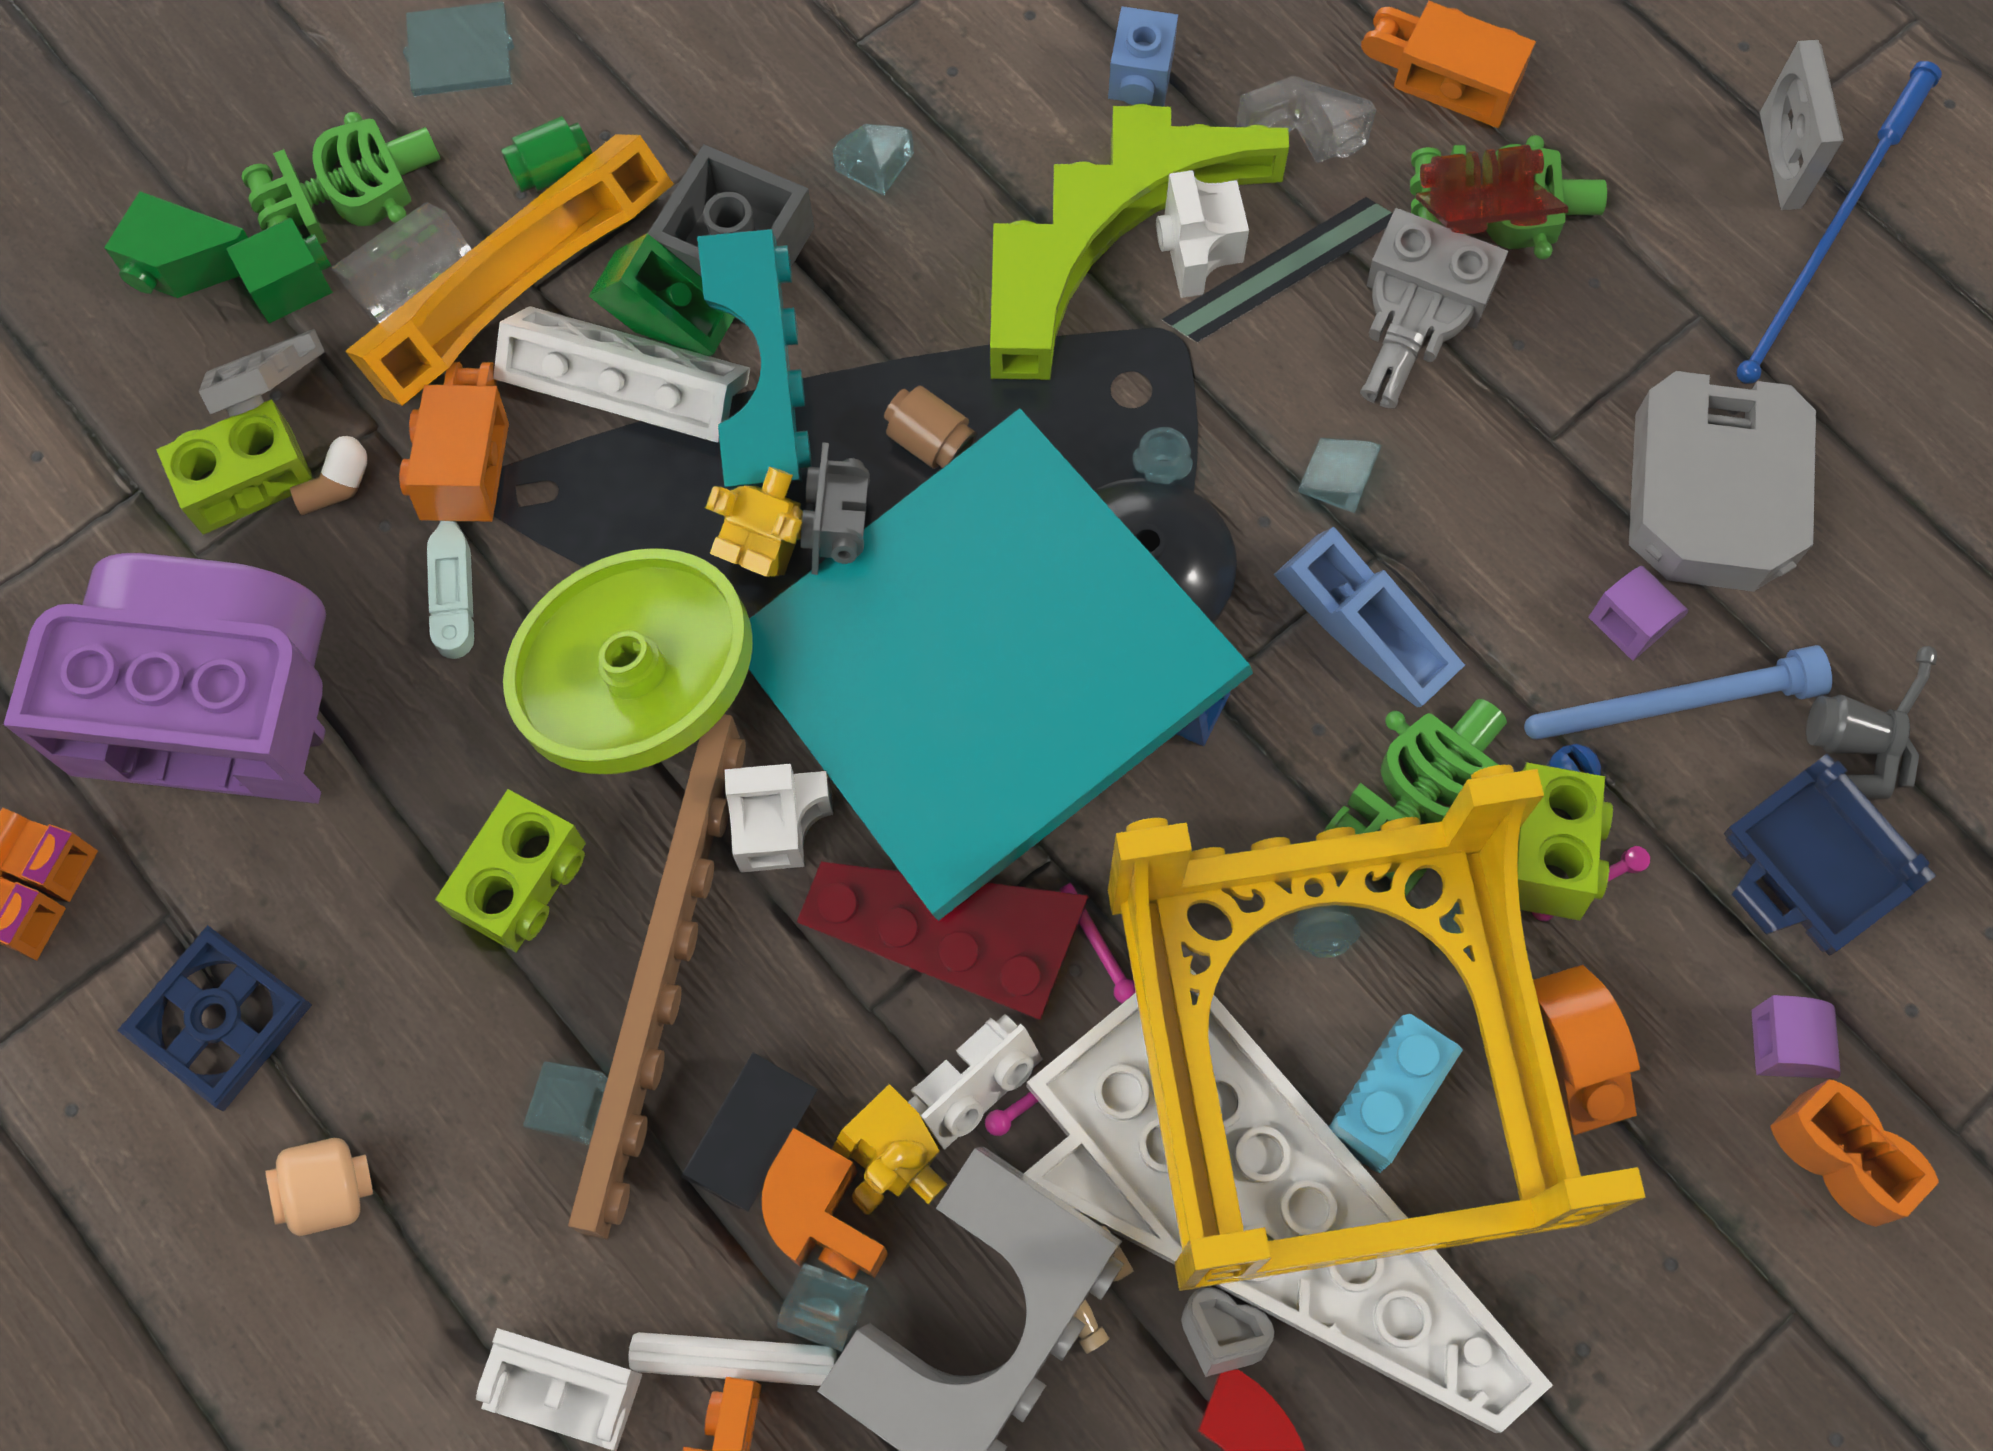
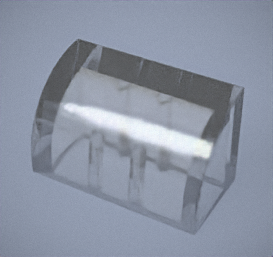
M426 202L332 266L331 269L363 310L379 324L471 251V248L447 212Z

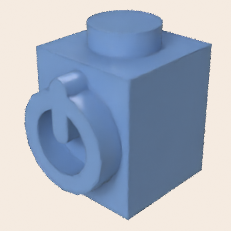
M1121 6L1110 63L1108 99L1124 101L1131 105L1147 104L1164 107L1175 50L1178 14Z

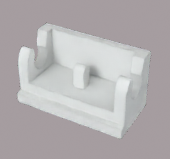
M497 1328L492 1341L494 1344L476 1394V1400L483 1402L481 1409L617 1451L643 1374Z

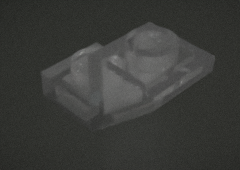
M1291 76L1241 95L1236 127L1263 125L1269 128H1289V132L1297 128L1317 164L1335 156L1340 158L1350 156L1368 144L1376 108L1371 100Z

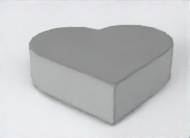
M1213 1287L1201 1288L1195 1291L1188 1299L1182 1313L1181 1322L1183 1330L1205 1377L1253 1365L1261 1361L1273 1342V1325L1264 1312L1257 1307L1247 1304L1237 1305L1231 1296Z

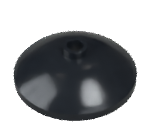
M1155 478L1124 479L1094 490L1139 541L1150 540L1157 545L1158 548L1150 552V554L1211 622L1214 623L1230 600L1237 572V557L1231 533L1222 517L1211 504L1186 487Z

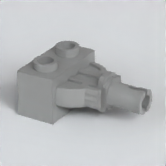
M1395 208L1372 259L1367 287L1373 289L1372 299L1376 317L1368 332L1369 337L1378 342L1388 321H1392V323H1390L1383 345L1368 379L1360 391V394L1366 400L1374 403L1384 380L1389 378L1380 406L1395 408L1399 402L1400 393L1427 336H1430L1431 339L1425 350L1423 360L1433 362L1443 342L1456 336L1466 325L1474 329L1477 328L1500 276L1508 251Z

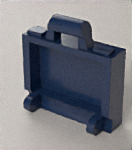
M1825 754L1731 825L1724 835L1727 837L1725 840L1741 859H1746L1751 865L1731 895L1761 930L1768 935L1801 923L1807 930L1805 933L1817 947L1830 956L1936 877V874L1928 867L1930 862L1922 853L1918 855L1845 774L1848 770L1839 760L1835 762L1828 754ZM1762 878L1790 910L1787 914H1782L1757 885V880Z

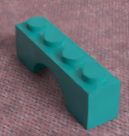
M772 229L697 236L704 300L710 308L726 312L742 321L754 334L761 356L759 382L751 399L738 413L718 424L724 486L730 490L744 485L762 487L769 467L792 474L793 477L790 484L801 483V468L812 467L808 431L797 432L794 407L805 406V395L801 369L790 370L788 346L798 345L799 341L795 308H783L781 284L792 283L788 245L777 246Z

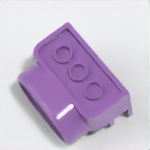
M147 553L110 555L98 561L93 567L83 605H57L46 610L36 619L30 630L3 725L70 776L319 804L321 791L307 778L304 770L310 747L321 745L326 732L324 726L317 720L323 683L319 673L314 668L326 619L325 607L317 595L298 582L253 566Z

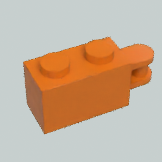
M1428 1L1420 18L1392 7L1380 8L1373 18L1375 29L1365 34L1361 42V48L1368 57L1398 69L1393 88L1499 129L1523 79L1536 41L1523 37L1513 30L1500 28L1468 16L1458 9L1447 8Z
M453 362L446 370L444 385H424L420 408L413 409L410 414L409 433L412 449L410 459H403L401 462L399 481L402 494L410 496L419 520L493 522L509 421L497 388V380L493 379L495 365L492 362H482L480 368H463L461 362Z

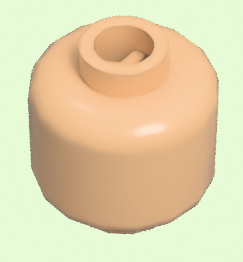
M330 1138L287 1148L278 1155L276 1169L265 1171L275 1225L286 1222L288 1229L297 1236L321 1232L355 1222L360 1214V1198L373 1195L366 1155L352 1157L348 1144L340 1138Z

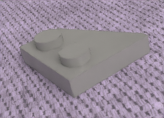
M315 329L309 330L207 371L199 393L210 414L225 408L229 416L242 414L263 404L264 400L261 395L273 389L324 353L325 350Z

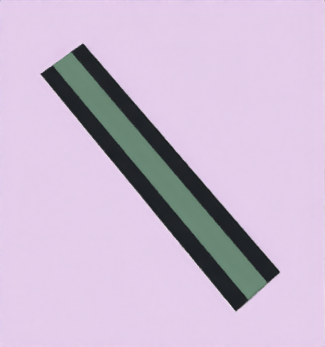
M1365 197L1161 320L1198 343L1385 230L1393 213Z

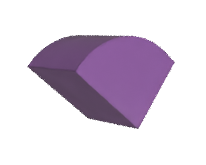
M1639 566L1621 578L1602 595L1588 618L1634 661L1683 619L1688 613V609L1644 566Z
M1773 995L1751 1010L1756 1075L1833 1079L1841 1076L1836 1013L1833 1004L1814 998Z

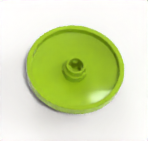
M640 549L603 558L574 572L552 588L534 606L520 625L512 640L504 667L503 689L507 709L519 731L534 749L546 759L561 767L587 774H618L652 766L674 756L696 742L721 719L731 706L743 685L751 661V623L741 599L725 575L715 566L697 556L670 549Z

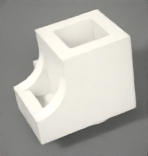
M1193 170L1169 174L1165 215L1157 216L1156 230L1161 252L1170 251L1181 298L1203 295L1206 277L1214 269L1224 265L1243 263L1249 228L1237 180L1222 183H1204L1194 177Z
M791 764L724 769L725 790L731 822L732 854L740 872L805 867L803 844L807 831L819 819L833 815L832 790L827 772L794 774Z

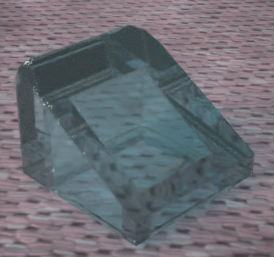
M1320 438L1298 492L1355 513L1382 445L1370 441Z
M544 1062L523 1127L589 1144L608 1078L602 1072L592 1069Z

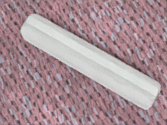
M638 1332L632 1337L628 1361L631 1370L641 1373L721 1379L731 1377L750 1381L821 1386L836 1363L837 1355L836 1350L830 1346Z

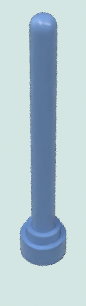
M1814 645L1790 650L1786 658L1779 659L1776 666L1535 714L1525 721L1524 730L1530 738L1539 740L1782 691L1786 696L1795 695L1798 699L1802 700L1829 694L1832 687V672L1826 653L1820 646Z

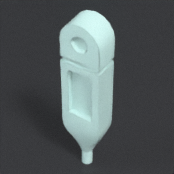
M440 521L427 542L429 613L431 614L429 616L430 637L442 656L457 659L466 655L474 644L471 552L468 542L457 522Z

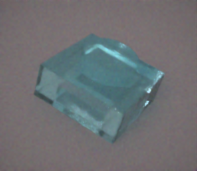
M804 1263L781 1307L777 1328L843 1351L864 1307L869 1286Z

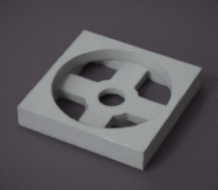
M1819 40L1797 42L1760 111L1781 210L1801 209L1844 140L1823 49ZM1790 109H1792L1793 113L1792 129L1788 117ZM1802 154L1804 162L1800 168L1798 159Z

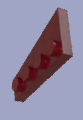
M821 861L797 923L1042 1020L1089 896L986 883L938 921L900 871Z

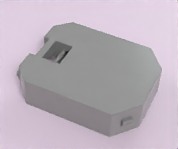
M1675 371L1648 391L1635 414L1629 546L1667 581L1754 592L1778 576H1782L1794 569L1797 563L1813 546L1816 410L1792 385L1757 381L1752 389L1710 385V375ZM1708 408L1745 412V418L1708 414Z

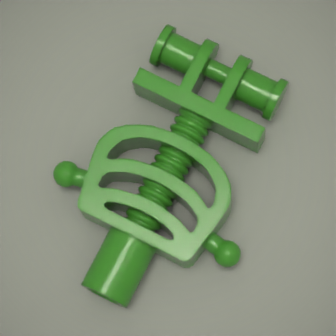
M349 112L344 117L345 125L328 129L316 139L312 157L317 175L316 180L311 178V182L306 180L305 184L301 183L284 149L273 153L283 175L281 178L272 181L273 173L266 164H253L247 167L242 172L241 178L245 186L251 190L249 203L253 211L259 214L257 220L261 230L270 228L291 217L297 227L305 224L310 235L315 234L320 245L328 241L312 208L314 204L324 203L325 199L330 200L334 209L342 218L357 226H370L386 217L394 223L403 222L406 218V211L403 207L411 202V196L401 176L441 160L427 128L423 127L385 143L374 119L362 120L361 115L357 112ZM360 153L362 155L361 161L357 160ZM340 160L342 167H339L337 171L333 168L336 162ZM372 181L375 182L377 187H371L368 184ZM347 190L350 192L354 190L357 197L352 198L341 193L346 194Z
M1538 135L1530 136L1526 141V145L1510 144L1499 148L1489 163L1482 185L1480 183H1470L1468 185L1465 145L1453 146L1447 164V171H1439L1442 156L1441 152L1436 148H1421L1411 155V164L1415 167V175L1410 179V192L1416 196L1411 202L1412 214L1442 225V221H1451V229L1468 235L1471 228L1470 209H1473V207L1474 209H1479L1480 207L1483 225L1496 244L1508 249L1534 247V255L1541 260L1551 256L1553 251L1551 244L1556 243L1566 221L1565 215H1603L1607 201V184L1604 179H1562L1559 151L1543 148L1544 140ZM1512 173L1506 185L1504 183L1499 185L1495 183L1498 176ZM1523 177H1533L1530 186L1528 183L1523 185Z
M1477 699L1452 729L1430 713L1425 714L1412 726H1409L1401 712H1389L1385 718V723L1389 729L1396 731L1399 736L1390 744L1382 761L1380 771L1389 793L1397 801L1396 805L1391 807L1360 783L1353 791L1347 804L1370 821L1371 824L1368 827L1364 826L1348 813L1350 809L1344 805L1324 831L1339 827H1352L1355 829L1356 834L1381 831L1380 827L1384 823L1405 817H1417L1425 823L1442 821L1449 808L1436 803V800L1438 799L1451 806L1466 781L1471 779V775L1474 772L1498 765L1485 755L1483 751L1507 724L1506 717L1495 705L1483 699ZM1398 758L1401 759L1406 772L1415 781L1412 785L1403 775ZM1426 868L1414 872L1408 878L1405 884V896L1427 872ZM1389 872L1386 876L1392 880L1395 872Z

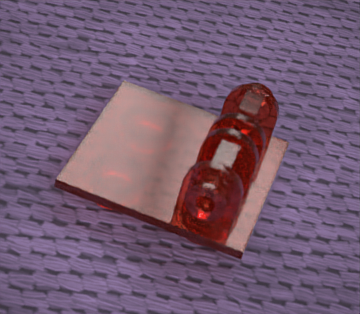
M1528 144L1498 149V160L1493 149L1485 150L1482 162V185L1480 161L1475 151L1468 152L1466 156L1462 153L1434 156L1431 159V163L1421 164L1420 167L1421 185L1423 188H1430V191L1416 193V200L1444 226L1451 228V231L1454 233H1479L1488 229V223L1510 220L1511 224L1517 226L1540 225L1547 222V215L1568 213V206L1534 181V174H1541L1543 172L1544 157L1541 149L1531 150Z

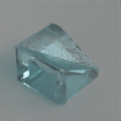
M862 125L838 141L833 148L835 171L884 196L914 154L912 131L903 127Z

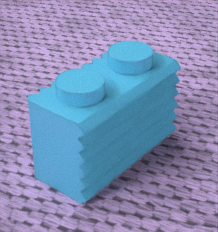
M1402 1015L1390 1029L1389 1034L1375 1052V1056L1368 1063V1067L1361 1074V1078L1354 1085V1089L1349 1093L1346 1101L1342 1104L1339 1112L1334 1116L1332 1123L1328 1127L1357 1160L1373 1171L1381 1173L1396 1157L1463 1049L1457 1043L1414 1015Z

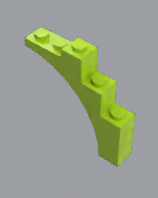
M1147 104L1113 106L1110 165H1095L1083 161L1072 164H1054L1053 224H1036L1025 220L1015 221L1010 224L993 223L990 335L991 379L1050 380L1055 339L1070 299L1091 266L1122 235L1154 213L1165 209L1169 174L1193 170L1194 177L1204 183H1222L1237 180L1238 185L1282 182L1289 151V128H1269L1263 125H1251L1248 127H1210L1204 124L1171 126V107H1157Z

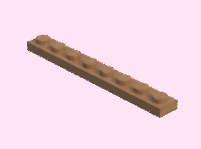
M724 714L707 733L699 738L568 1224L570 1228L583 1235L607 1240L611 1224L620 1225L627 1209L630 1185L623 1183L629 1156H639L644 1144L647 1131V1117L640 1115L647 1089L656 1090L661 1079L665 1053L663 1050H658L664 1024L673 1025L678 1014L681 1001V986L675 985L681 960L690 961L695 949L698 924L691 920L697 897L705 899L711 888L714 861L709 860L708 855L713 836L722 837L728 823L729 806L727 799H724L726 791L724 769L742 768L746 743L744 739H739L740 736L731 715Z

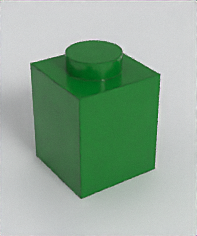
M291 217L226 248L246 288L269 324L333 293L322 273L323 270L332 267L320 243L315 234L303 239Z

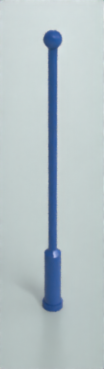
M1920 61L1913 67L1910 72V80L1878 131L1877 136L1880 141L1752 356L1749 360L1739 364L1736 375L1742 383L1752 384L1760 378L1762 372L1760 364L1889 147L1900 142L1929 91L1941 79L1942 72L1936 64L1929 61Z

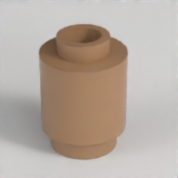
M921 385L914 388L911 392L902 389L892 399L884 414V419L889 422L886 435L933 469L939 466L944 468L972 446L977 437V432L968 426V418Z

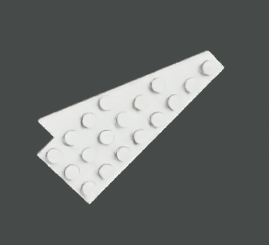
M1190 968L1191 974L1196 975V973ZM1190 991L1192 1004L1196 1005L1199 993ZM1135 993L1027 1081V1088L1068 1137L1024 1174L1100 1226L1105 1225L1109 1231L1175 1265V1261L1182 1252V1246ZM1213 995L1208 1029L1210 1055L1244 1231L1265 1227L1267 1239L1272 1241L1408 1219L1216 996ZM1436 1250L1214 1285L1494 1433L1503 1432L1553 1386Z

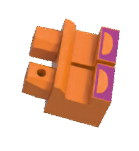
M3 807L0 811V944L37 961L66 908L43 893L20 883L70 902L98 850L73 832L51 824L46 826L31 821Z

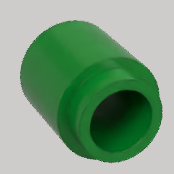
M563 116L512 137L513 144L501 149L505 163L521 193L532 188L537 193L549 188L592 154L588 140L579 123L568 126Z

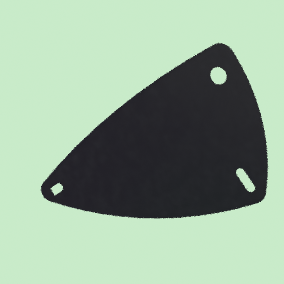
M1141 328L1056 336L1050 380L991 379L989 344L906 357L803 378L805 406L794 407L797 432L808 431L812 467H820L822 445L825 442L829 443V461L843 462L846 459L854 458L860 460L869 471L870 482L867 489L864 529L942 469L941 466L935 469L931 468L886 435L889 422L884 419V414L892 399L902 389L911 392L920 385L969 419L968 426L977 432L974 443L1020 408L1093 490L1112 482L1130 478L1166 480L1186 487L1193 492L1195 488L1198 459V418L1190 356L1185 343L1180 337L1162 328ZM1125 372H1138L1144 375L1152 386V395L1148 402L1137 408H1126L1119 405L1111 395V384L1118 375ZM755 390L732 396L729 418L738 413L748 403ZM638 421L568 443L502 466L494 517L538 544L582 567L603 558L632 550L670 549L689 553L712 564L725 575L741 599L749 619L812 570V549L801 548V539L797 540L785 575L766 577L741 567L739 564L731 563L710 554L714 540L719 536L726 517L705 508L714 486L728 489L724 486L720 441L717 443ZM801 468L802 482L791 483L785 497L801 503L800 509L802 511H815L816 504H806L808 468ZM542 481H552L557 484L559 493L554 500L518 507L516 486ZM1150 540L1140 541L1149 552L1158 548ZM820 557L819 564L827 558Z

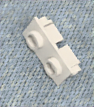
M1006 1014L997 1021L992 1018L987 1020L976 1033L956 1050L958 1055L970 1066L962 1074L945 1060L922 1082L911 1089L914 1097L908 1103L920 1114L923 1122L944 1150L958 1137L970 1133L979 1124L983 1114L1008 1091L1020 1087L1029 1078L1033 1068L1043 1060L1026 1028L1022 1024L1017 1026Z

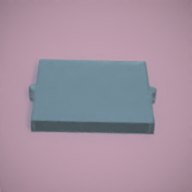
M503 1L406 13L408 46L403 49V54L406 61L409 62L410 85L413 96L512 84L509 51L514 48L512 37L508 35L506 8Z

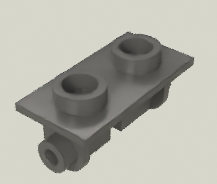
M825 442L822 445L820 467H808L806 504H816L815 511L803 510L801 548L812 549V574L818 575L820 557L833 558L838 563L848 564L853 562L863 552L867 489L870 482L869 471L860 460L849 458L843 462L829 461V443Z

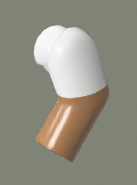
M342 436L335 439L327 452L320 476L290 487L294 503L302 516L348 500L357 493L368 458L366 450L357 439L350 436Z

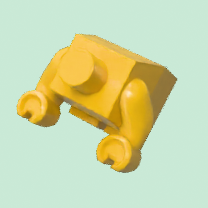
M769 467L762 488L744 485L730 491L714 486L705 508L726 517L719 536L714 540L710 554L731 563L739 564L741 567L766 577L785 575L797 540L801 539L803 511L800 509L801 503L785 497L793 475L780 469Z
M890 1084L841 1130L832 1148L836 1153L848 1160L850 1158L854 1159L865 1168V1180L852 1194L853 1202L865 1215H869L884 1199L882 1193L886 1190L899 1197L910 1186L927 1204H930L948 1185L930 1167L939 1153V1149L920 1114Z

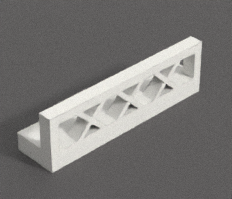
M529 306L500 321L493 379L718 443V424L729 419L732 396L748 385L750 367Z

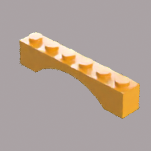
M615 134L345 352L384 399L403 406L424 388V385L430 384L446 371L473 338L525 290L584 247L630 221L672 187L674 183L641 135Z

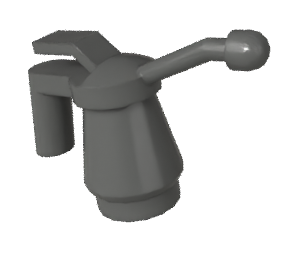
M1923 646L1918 650L1915 661L1919 663L1918 675L1897 710L1889 709L1883 712L1841 694L1833 698L1820 695L1812 704L1806 725L1808 744L1822 747L1825 752L1830 754L1877 755L1874 774L1847 775L1868 799H1889L1892 796L1901 755L1902 763L1898 786L1904 788L1914 787L1919 754L1909 739L1910 721L1908 713L1930 677L1931 665H1936L1937 651L1931 646Z

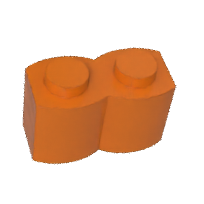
M1829 1079L1801 1093L1770 1125L1772 1133L1782 1150L1799 1166L1814 1174L1823 1176L1826 1187L1835 1201L1847 1213L1865 1224L1877 1227L1908 1217L1939 1183L1933 1167L1914 1145L1894 1133L1884 1131L1880 1119L1869 1103L1856 1091L1835 1080Z

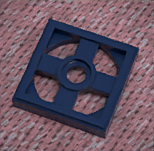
M207 925L117 1031L211 1105L224 1112L312 1004ZM217 964L237 965L218 989L202 990L187 979L193 973L208 966ZM261 983L270 992L273 1017L264 1029L257 1033L241 1020L240 1006ZM170 1000L184 1011L185 1028L166 1049L162 1036V1019L167 1002ZM214 1004L222 1005L226 1011L224 1022L217 1028H206L202 1023V1014L205 1009ZM223 1041L241 1055L229 1071L224 1073L202 1075L196 1074L189 1068L209 1043Z

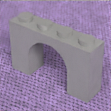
M978 1147L974 1148L936 1209L999 1252L1018 1275L1026 1299V1324L1015 1353L1005 1364L990 1372L973 1376L952 1375L928 1365L869 1323L856 1330L817 1391L899 1451H1005L1007 1446L996 1438L1008 1419L1013 1415L1021 1422H1024L1047 1386L1036 1378L1038 1372L1050 1354L1063 1361L1086 1325L1074 1317L1089 1293L1102 1300L1124 1263L1113 1256L1122 1243L1120 1239L987 1148Z

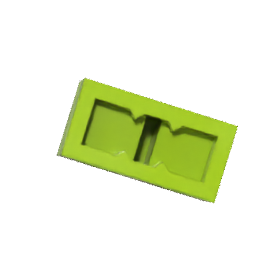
M272 399L252 410L231 416L204 429L185 432L177 437L174 442L156 449L181 510L203 535L292 496L290 487L314 479L292 428ZM272 445L266 452L256 455L263 447ZM214 470L207 478L199 480L203 474Z
M1526 763L1522 771L1538 769L1544 797L1520 827L1517 867L1520 910L1580 921L1592 901L1603 898L1609 878V862L1600 859L1601 841L1607 839L1613 817L1612 803L1604 802L1605 776ZM1551 808L1564 810L1573 820L1559 817ZM1546 865H1554L1561 868L1568 875L1569 879L1553 875Z
M507 789L435 900L451 917L516 953L525 939L530 941L535 938L544 926L549 915V906L547 904L559 885H567L578 873L584 860L585 853L582 849L586 843L573 824ZM541 835L549 837V844L542 854L534 858L521 857L524 845L531 838ZM501 890L513 891V899L507 909L498 914L486 913V905L492 895Z

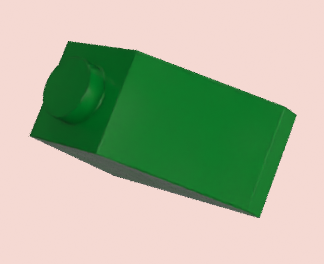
M139 191L104 249L120 269V278L134 289L147 294L157 290L180 298L239 277L240 274L226 248L248 238L244 229Z
M648 233L614 252L588 296L633 332L705 356H711L715 353L735 318L726 312L710 308L704 300L702 277Z

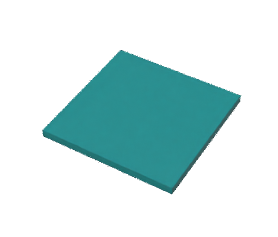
M1020 408L866 527L863 534V552L853 562L842 564L836 562L833 558L825 559L819 564L818 575L812 574L811 570L749 619L752 629L750 672L938 921L1253 674L1251 666Z

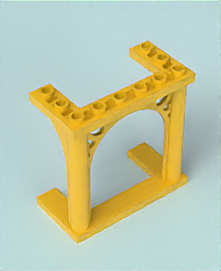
M1495 765L1474 772L1471 775V779L1466 781L1440 822L1421 824L1420 819L1417 817H1405L1384 823L1380 827L1381 831L1356 834L1355 829L1352 827H1339L1316 835V841L1291 844L1289 838L1274 837L1252 844L1251 851L1225 854L1224 848L1209 847L1192 851L1187 822L1168 825V820L1165 818H1148L1135 821L1126 827L1127 832L1116 833L1108 895L1112 915L1122 914L1181 1240L1182 1252L1175 1261L1179 1291L1584 1226L1646 1198L1638 1167L1581 1176L1528 961L1519 903L1517 869L1520 827L1544 797L1538 769L1514 772L1511 765ZM1420 869H1433L1441 876L1443 882L1442 894L1439 900L1428 908L1417 909L1411 907L1406 901L1404 894L1408 878ZM1395 872L1389 891L1377 893L1370 891L1366 887L1365 877L1372 875V881L1382 879L1387 873ZM1337 880H1343L1340 887L1336 884ZM1319 883L1323 890L1320 896L1311 897L1305 892V885ZM1290 888V894L1284 889ZM1253 893H1256L1262 898L1264 906L1261 910L1245 913L1241 911L1232 897L1235 896L1241 900H1252ZM1456 902L1459 903L1461 914H1456L1453 920L1461 929L1462 933L1459 934L1447 932L1440 925V919L1450 912ZM1198 903H1206L1219 908L1231 923V935L1226 939L1218 941L1199 935L1188 921V909ZM1331 905L1354 906L1387 914L1403 921L1431 940L1454 965L1473 1001L1520 1200L1268 1241L1265 1227L1244 1231L1208 1039L1209 1014L1214 991L1223 970L1237 950L1253 934L1283 916L1299 910ZM1181 945H1184L1196 954L1208 956L1209 968L1200 974L1192 975L1190 964L1193 955L1183 957ZM1466 948L1470 950L1472 961L1464 952ZM1190 991L1199 993L1196 1005L1192 1004Z

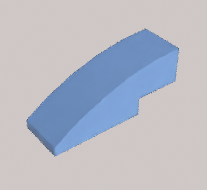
M1335 527L1316 535L1274 574L1298 603L1336 641L1389 687L1416 707L1423 706L1465 666L1387 572L1382 570L1374 574Z

